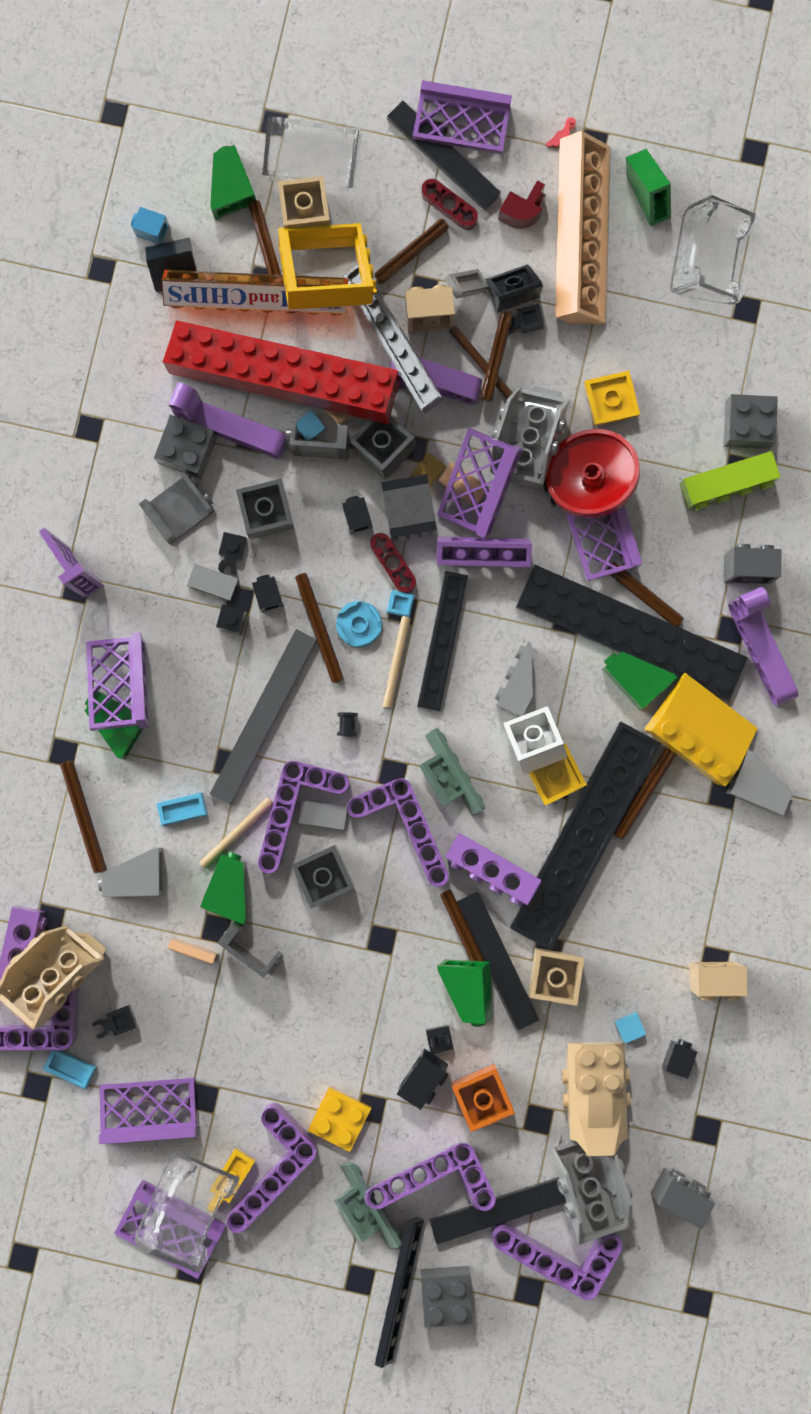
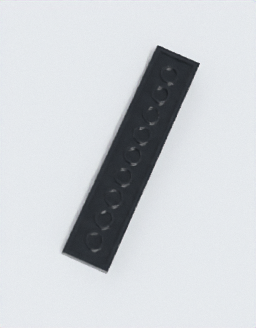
M534 565L516 605V608L611 650L618 653L625 652L675 674L678 679L686 673L712 694L726 700H730L748 659L744 655L680 627H676L673 624L538 565Z
M621 721L618 723L586 783L587 785L582 790L536 876L543 882L530 905L524 903L522 907L520 906L509 928L552 951L662 743Z

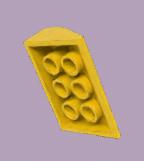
M686 673L682 675L644 728L647 733L675 752L680 758L712 782L721 786H726L740 767L758 729Z

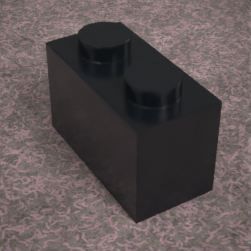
M424 1048L400 1084L397 1095L420 1110L425 1103L429 1105L436 1095V1092H434L437 1085L442 1086L449 1075L446 1072L448 1063Z

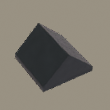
M190 237L145 247L146 262L155 292L163 291V281L200 282Z
M529 264L486 279L497 313L540 298L543 288L542 281Z

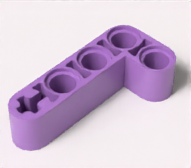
M420 358L442 396L467 404L478 403L482 385L481 378ZM391 361L390 368L397 370L393 361ZM399 373L401 381L399 389H405L407 385Z

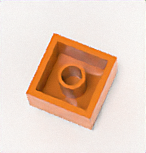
M495 1063L451 1082L452 1089L470 1132L515 1114Z

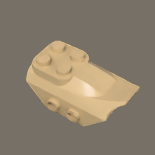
M67 926L42 932L38 937L30 941L28 947L21 954L13 957L10 964L6 967L0 980L1 1003L31 1030L40 1028L63 1006L67 996L74 989L79 988L85 978L104 960L103 954L106 948L88 932L76 933Z
M625 1041L568 1042L566 1069H562V1083L566 1084L567 1093L562 1095L563 1108H567L570 1140L579 1143L587 1156H614L623 1140L628 1139L627 1107L631 1106L630 1092H626V1083H630L629 1068H626Z

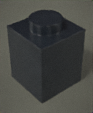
M359 496L347 498L346 502L342 503L350 534L372 528L365 498H359Z
M270 575L256 578L257 581L253 582L252 585L260 611L266 612L284 606L276 578L274 576L270 577Z
M222 604L216 627L220 631L242 636L248 614L245 610Z
M679 1039L678 1042L671 1040L662 1064L664 1070L688 1079L698 1053L692 1048L693 1044L683 1039Z

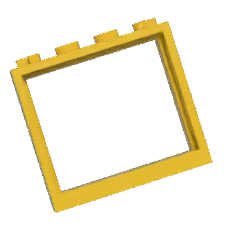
M361 223L278 228L279 252L288 310L369 305L373 303V294H377L376 280H372L374 277L373 264L368 263L370 262V249L365 248L367 247V234L362 233ZM355 248L361 284L297 288L291 250Z

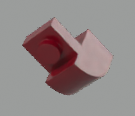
M537 180L527 199L510 191L499 210L498 220L517 229H524L534 225L541 217V205L546 197V194H544L545 184Z

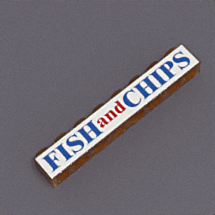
M165 270L161 279L163 306H170L176 309L182 307H193L198 310L216 308L221 311L239 309L244 312L250 310H261L266 313L284 311L289 314L307 312L312 315L330 313L334 316L347 314L348 306L288 310L283 275ZM295 276L297 288L349 284V278Z

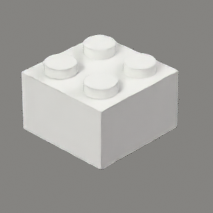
M548 706L504 723L523 775L568 758L564 743Z

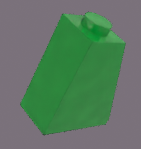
M235 144L223 146L213 153L210 208L215 220L247 208L251 201L256 200Z
M647 148L627 156L626 175L648 224L652 226L671 218V183Z
M621 652L618 655L612 653L604 661L606 666L602 669L638 710L646 707L678 678L669 671L625 652Z
M99 691L94 695V699L99 703L107 697V695ZM87 698V700H86V702H85V705H86L87 707H86V709H85L84 711L86 712V714H87L88 717H89V706H88V698ZM111 699L105 705V708L113 713L121 703ZM125 707L117 717L121 720H131L132 712ZM101 710L95 716V723H104L110 715ZM139 726L98 731L116 757L125 760L144 728L140 729Z
M229 851L228 854H221L200 907L244 925L248 920L246 862L241 860V855Z
M445 959L437 966V971L462 1023H471V1026L474 1027L484 1026L493 1017L490 962Z

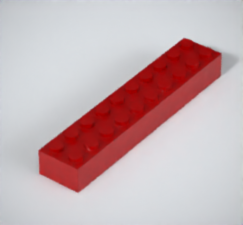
M178 320L175 322L162 361L168 373L384 424L389 423L401 383L399 372L396 369Z

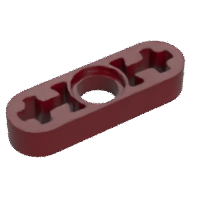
M427 179L423 182L421 195L427 203L464 230H471L476 226L478 213L474 207L436 179ZM433 187H435V193L432 192L429 195L427 188L432 189ZM447 199L454 200L456 203L455 208L451 210L446 209L443 206L444 201ZM469 214L472 215V217H471V220H472V221H470V220H467L466 222L463 221V219H464V216H463V215H465V216H468Z
M384 533L375 534L370 541L371 550L397 590L411 593L416 587L415 576L389 536ZM376 540H386V550L389 552L392 549L394 552L386 554L382 559L381 555H384V552L380 547L375 548L377 545ZM391 557H396L400 561L399 567L395 570L389 569L386 565L387 560ZM403 568L406 570L402 572L404 578L412 580L409 588L400 586L402 580L399 575L396 578L393 577L394 574L401 572Z

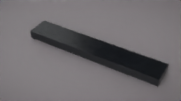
M402 100L387 115V120L485 211L501 195V192L452 146L414 140L413 132L417 113ZM425 122L419 126L418 133L428 134L433 131V128Z
M445 571L417 707L440 711L468 575Z
M476 891L458 900L457 903L485 961L490 962V972L517 1029L520 1030L539 1021L479 892Z
M559 1177L495 1197L494 1206L487 1211L477 1210L471 1205L429 1219L436 1243L440 1244L565 1203V1196L561 1194L557 1184ZM488 1200L480 1202L479 1205L485 1206Z
M418 1217L406 1221L374 1364L380 1368L389 1365L394 1360L424 1220Z

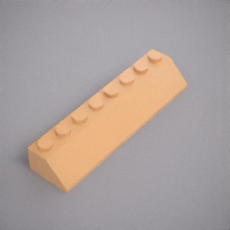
M580 131L560 139L555 318L572 324H606L610 146Z

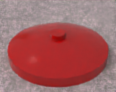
M588 429L577 432L564 439L559 444L556 456H552L546 475L547 488L554 502L569 514L584 518L608 515L625 505L635 493L640 479L638 456L633 446L624 437L615 432L605 429Z

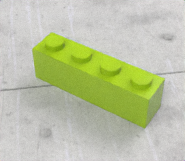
M770 451L684 478L679 484L687 508H695L698 511L709 507V503L717 501L718 504L729 501L731 496L739 494L740 497L753 493L752 489L761 487L762 490L775 486L774 482L781 476L774 455Z

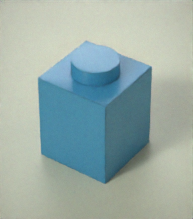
M140 207L138 213H135L132 217L131 227L137 237L156 244H162L169 227V222L165 215Z

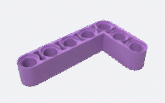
M177 383L168 404L174 416L212 429L217 436L276 459L281 458L286 446V434L202 402L194 388L183 383Z
M759 587L737 597L728 604V607L772 703L777 707L797 698L799 693L761 612L770 607L771 604L765 589Z
M289 761L284 765L258 859V866L262 872L273 873L281 865L302 785L342 794L350 786L349 778L345 774L298 761ZM292 765H297L300 769V774L296 778H291L288 775V768ZM314 771H320L323 775V779L319 784H313L310 780V775ZM336 777H343L345 779V787L342 790H336L333 787V780ZM287 787L291 788L294 792V797L290 801L282 798V791ZM280 810L285 811L288 815L287 821L283 824L276 821V814ZM273 833H278L282 838L279 846H273L270 843V836ZM272 856L275 859L276 865L273 869H268L264 866L265 857Z
M399 778L349 800L347 810L355 818L366 816L396 803L428 881L436 887L446 884L449 877L448 871L409 781ZM399 782H403L408 786V792L403 796L397 795L394 791L395 785ZM378 791L384 792L386 795V801L382 805H377L373 801V795ZM357 800L362 801L365 806L361 814H355L351 809L353 802ZM414 804L416 806L417 813L414 817L405 816L403 812L405 805ZM418 825L426 829V835L422 839L415 838L412 833L414 827ZM427 847L435 850L434 859L429 861L422 857V851ZM435 869H441L445 874L441 882H435L431 878V873Z
M78 988L74 989L67 996L65 1003L61 1007L69 1011L70 1016L68 1019L61 1017L59 1009L51 1017V1025H43L37 1029L31 1030L26 1025H0V1050H65L73 1045L78 1036ZM14 1032H18L21 1035V1043L13 1040ZM37 1032H42L45 1035L44 1043H40L36 1039ZM61 1032H65L68 1034V1043H64L61 1041Z
M270 1103L265 1107L261 1115V1122L288 1152L231 1209L226 1223L228 1229L233 1233L243 1232L316 1157L318 1148L316 1141L278 1103ZM267 1112H277L279 1119L276 1121L269 1120ZM292 1128L296 1136L287 1138L283 1130ZM308 1145L312 1148L313 1152L310 1155H304L300 1151V1147ZM287 1162L293 1163L296 1169L293 1172H287L283 1164ZM271 1179L275 1180L279 1187L270 1189L266 1182ZM258 1197L262 1204L260 1206H253L249 1199ZM236 1214L243 1216L244 1222L236 1223L233 1220V1216Z
M468 1143L454 1144L371 1186L364 1194V1200L368 1207L381 1209L456 1171L474 1208L483 1211L490 1210L494 1206L496 1198L474 1149ZM460 1147L465 1148L467 1151V1157L464 1161H460L456 1155ZM438 1158H443L446 1161V1168L442 1172L437 1171L435 1168V1162ZM418 1168L422 1169L425 1173V1178L420 1183L416 1182L413 1177L415 1170ZM471 1169L475 1170L478 1175L476 1182L473 1184L467 1180V1173ZM397 1179L401 1180L404 1185L402 1192L399 1194L394 1193L392 1190V1183ZM375 1190L382 1194V1200L377 1205L372 1204L370 1201V1195ZM481 1192L486 1193L488 1196V1202L485 1206H480L477 1200Z
M501 1223L495 1225L492 1230L493 1243L498 1250L585 1300H592L598 1295L622 1250V1242L617 1232L597 1238L582 1266H579L509 1224ZM502 1232L509 1234V1238L505 1241L497 1239V1236ZM609 1238L616 1240L612 1247L604 1246L605 1241ZM526 1244L530 1246L529 1251L526 1253L518 1251L521 1245ZM542 1257H549L551 1259L547 1265L539 1264V1260ZM596 1260L604 1261L603 1266L600 1268H594L592 1265ZM564 1269L572 1271L568 1277H561L560 1272ZM590 1281L592 1286L589 1289H582V1283Z

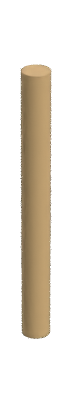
M402 616L382 707L392 708L411 620L410 617Z
M267 797L200 861V864L205 869L212 864L273 805V802Z

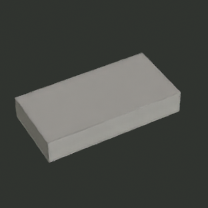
M479 269L449 274L445 278L448 286L452 287L453 295L456 299L485 293L489 289Z
M194 564L187 586L232 601L239 579Z
M301 800L298 823L344 830L347 806Z

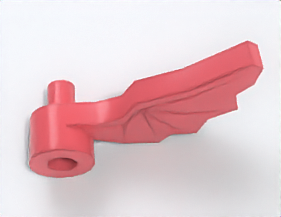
M569 117L563 130L558 131L546 143V147L554 146L557 148L560 145V139L569 136L570 129L575 127L576 120L573 117Z

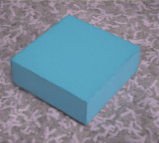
M312 410L296 422L299 433L305 441L314 440L326 430Z
M392 590L387 613L401 617H410L414 595Z
M637 1012L614 1021L625 1044L646 1035Z

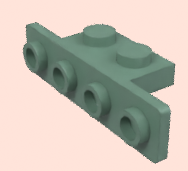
M438 728L426 734L425 737L436 756L422 763L419 767L442 806L461 796L472 815L485 809L482 797L472 786L470 777L464 772L459 764L457 755L452 752L447 744L445 735Z
M353 1162L343 1163L340 1167L352 1187L335 1199L334 1202L358 1242L365 1241L378 1230L389 1248H399L401 1246L400 1235L388 1222L387 1213L384 1208L372 1209L365 1203L364 1194L370 1186L361 1177L362 1172L360 1168L353 1164ZM373 1191L370 1195V1201L372 1204L377 1205L378 1203L374 1198L375 1194Z

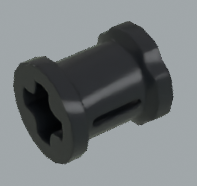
M338 712L337 716L340 719L337 736L357 737L355 724L358 713Z

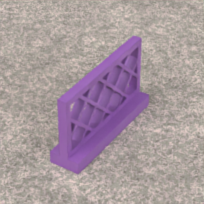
M422 80L413 139L502 154L512 95ZM424 101L434 103L437 109L427 114L423 108ZM449 106H455L459 110V113L452 118L445 112V109ZM472 109L478 110L482 117L474 122L467 115ZM441 112L446 122L437 127L431 118ZM494 113L504 115L503 121L496 126L489 118ZM463 116L469 125L459 131L453 122ZM486 120L491 129L482 135L476 126ZM427 121L433 128V131L428 134L418 133L419 126ZM449 125L456 133L451 138L444 137L440 132ZM471 129L478 136L473 142L467 141L463 136ZM495 133L500 140L499 146L489 145L486 138Z
M468 428L437 515L477 532L476 535L485 538L490 535L523 448L509 445L472 428ZM472 436L480 439L483 445L482 449L475 452L472 451L469 444ZM493 446L505 449L502 458L497 461L493 460L489 450ZM485 450L490 464L479 467L474 455ZM470 457L475 470L465 474L461 464L464 459ZM491 466L495 477L492 481L486 483L481 470ZM477 472L482 485L471 489L466 476ZM462 479L467 492L457 495L454 484L455 481ZM483 488L487 498L485 502L478 504L473 492ZM469 494L474 507L463 510L459 498ZM453 500L459 510V513L455 515L445 512L447 503ZM475 509L479 517L477 524L470 523L465 513Z
M624 505L609 514L610 520L607 525L595 518H585L590 521L585 532L575 526L574 521L577 516L573 518L572 514L565 511L587 582L622 571L637 569L642 565ZM592 522L604 528L599 539L587 533ZM607 530L616 535L617 541L614 547L601 541ZM584 537L597 543L592 553L582 548L581 543ZM599 544L611 550L606 561L594 555ZM615 552L623 557L625 565L616 567L608 562ZM591 559L604 565L599 573L591 575L588 567Z
M45 527L39 531L65 571L58 576L63 585L83 598L104 586L96 575L78 562L66 543Z
M141 632L131 633V637L86 642L89 729L95 731L139 726L140 729L149 728L145 641ZM128 644L129 651L123 657L114 652L120 645ZM103 647L107 652L98 660L93 656V648ZM112 654L119 661L112 669H109L103 663ZM123 664L130 668V672L124 679L115 673ZM101 666L108 673L99 682L94 678L93 673ZM111 676H114L120 683L111 691L104 684ZM125 685L131 690V694L123 701L116 694ZM100 688L109 693L101 703L94 699V695ZM114 697L121 705L112 713L105 708V705ZM126 707L132 712V719L121 720L117 715ZM101 710L110 715L104 723H95V716Z
M195 1078L99 1085L101 1130L99 1144L198 1136ZM189 1083L190 1094L182 1100L174 1090L180 1084ZM175 1084L172 1089H170L167 1085ZM157 1085H162L168 1091L167 1095L160 1102L150 1094ZM144 1086H151V1088L147 1091ZM133 1087H138L145 1093L137 1104L127 1096ZM119 1088H128V1089H127L125 1092H123V1091H121ZM106 1089H115L121 1095L113 1106L106 1100ZM171 1094L181 1103L173 1113L162 1105ZM147 1096L157 1104L149 1115L139 1107ZM124 1098L133 1106L125 1117L115 1109ZM106 1105L110 1108L107 1113H106ZM183 1105L190 1111L191 1122L182 1123L175 1117ZM161 1108L170 1117L164 1124L158 1125L151 1117ZM136 1109L146 1118L140 1126H134L127 1120ZM113 1111L122 1121L116 1128H107L106 1118ZM171 1119H173L176 1122L168 1124L171 1121ZM148 1121L153 1124L144 1126ZM124 1123H126L129 1127H121V1126H122Z
M142 1180L114 1234L198 1279L226 1224L153 1184ZM136 1201L144 1203L148 1212L137 1215L134 1206ZM160 1213L166 1215L169 1223L158 1226L155 1215ZM150 1217L153 1228L142 1230L139 1219ZM134 1221L137 1232L131 1234L122 1229L125 1223ZM184 1225L188 1227L190 1235L179 1237L176 1226ZM171 1228L174 1239L163 1242L160 1231ZM155 1232L158 1243L151 1245L146 1242L144 1235ZM205 1236L212 1240L210 1246L200 1249L197 1238ZM192 1239L195 1250L184 1253L181 1242ZM176 1244L179 1255H169L165 1246ZM197 1255L200 1262L198 1269L188 1265L186 1258Z

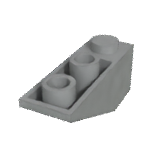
M530 642L525 647L520 646L515 656L519 660L515 668L510 666L505 676L508 682L505 688H499L495 700L498 701L497 707L517 717L524 715L533 697L532 648Z

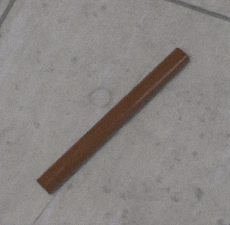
M457 326L452 327L449 331L450 334L486 375L487 361ZM498 376L496 388L508 399L513 392Z

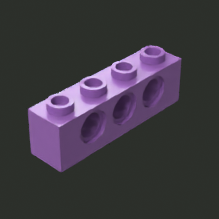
M437 536V565L531 567L532 543L530 539Z
M458 833L445 858L450 860L448 865L461 871L462 867L470 871L469 877L479 883L482 880L487 881L491 884L489 887L491 890L500 895L503 891L511 895L510 901L521 907L524 903L530 905L543 882L541 879L461 833ZM470 853H476L479 858L478 863L474 866H469L466 861ZM495 864L499 868V874L494 878H490L487 875V868ZM512 876H516L520 880V885L515 890H511L507 886V881Z
M19 905L12 907L0 957V980L6 967L10 964L12 958L16 956V952L18 950L24 951L30 941L38 937L41 931L45 930L47 918L44 917L45 911ZM23 927H27L30 930L29 939H25L22 936L21 930Z

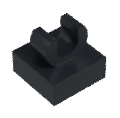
M449 1024L426 1029L431 1053L454 1049Z

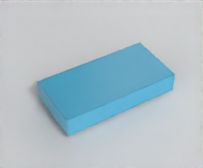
M203 793L156 803L161 826L208 815Z
M52 1050L43 1070L86 1090L97 1066L63 1050Z

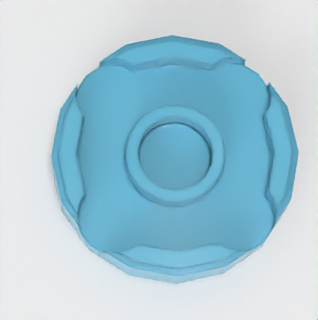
M354 601L346 604L340 610L336 619V629L339 637L346 644L353 647H365L372 644L379 637L382 630V619L379 611L373 605Z

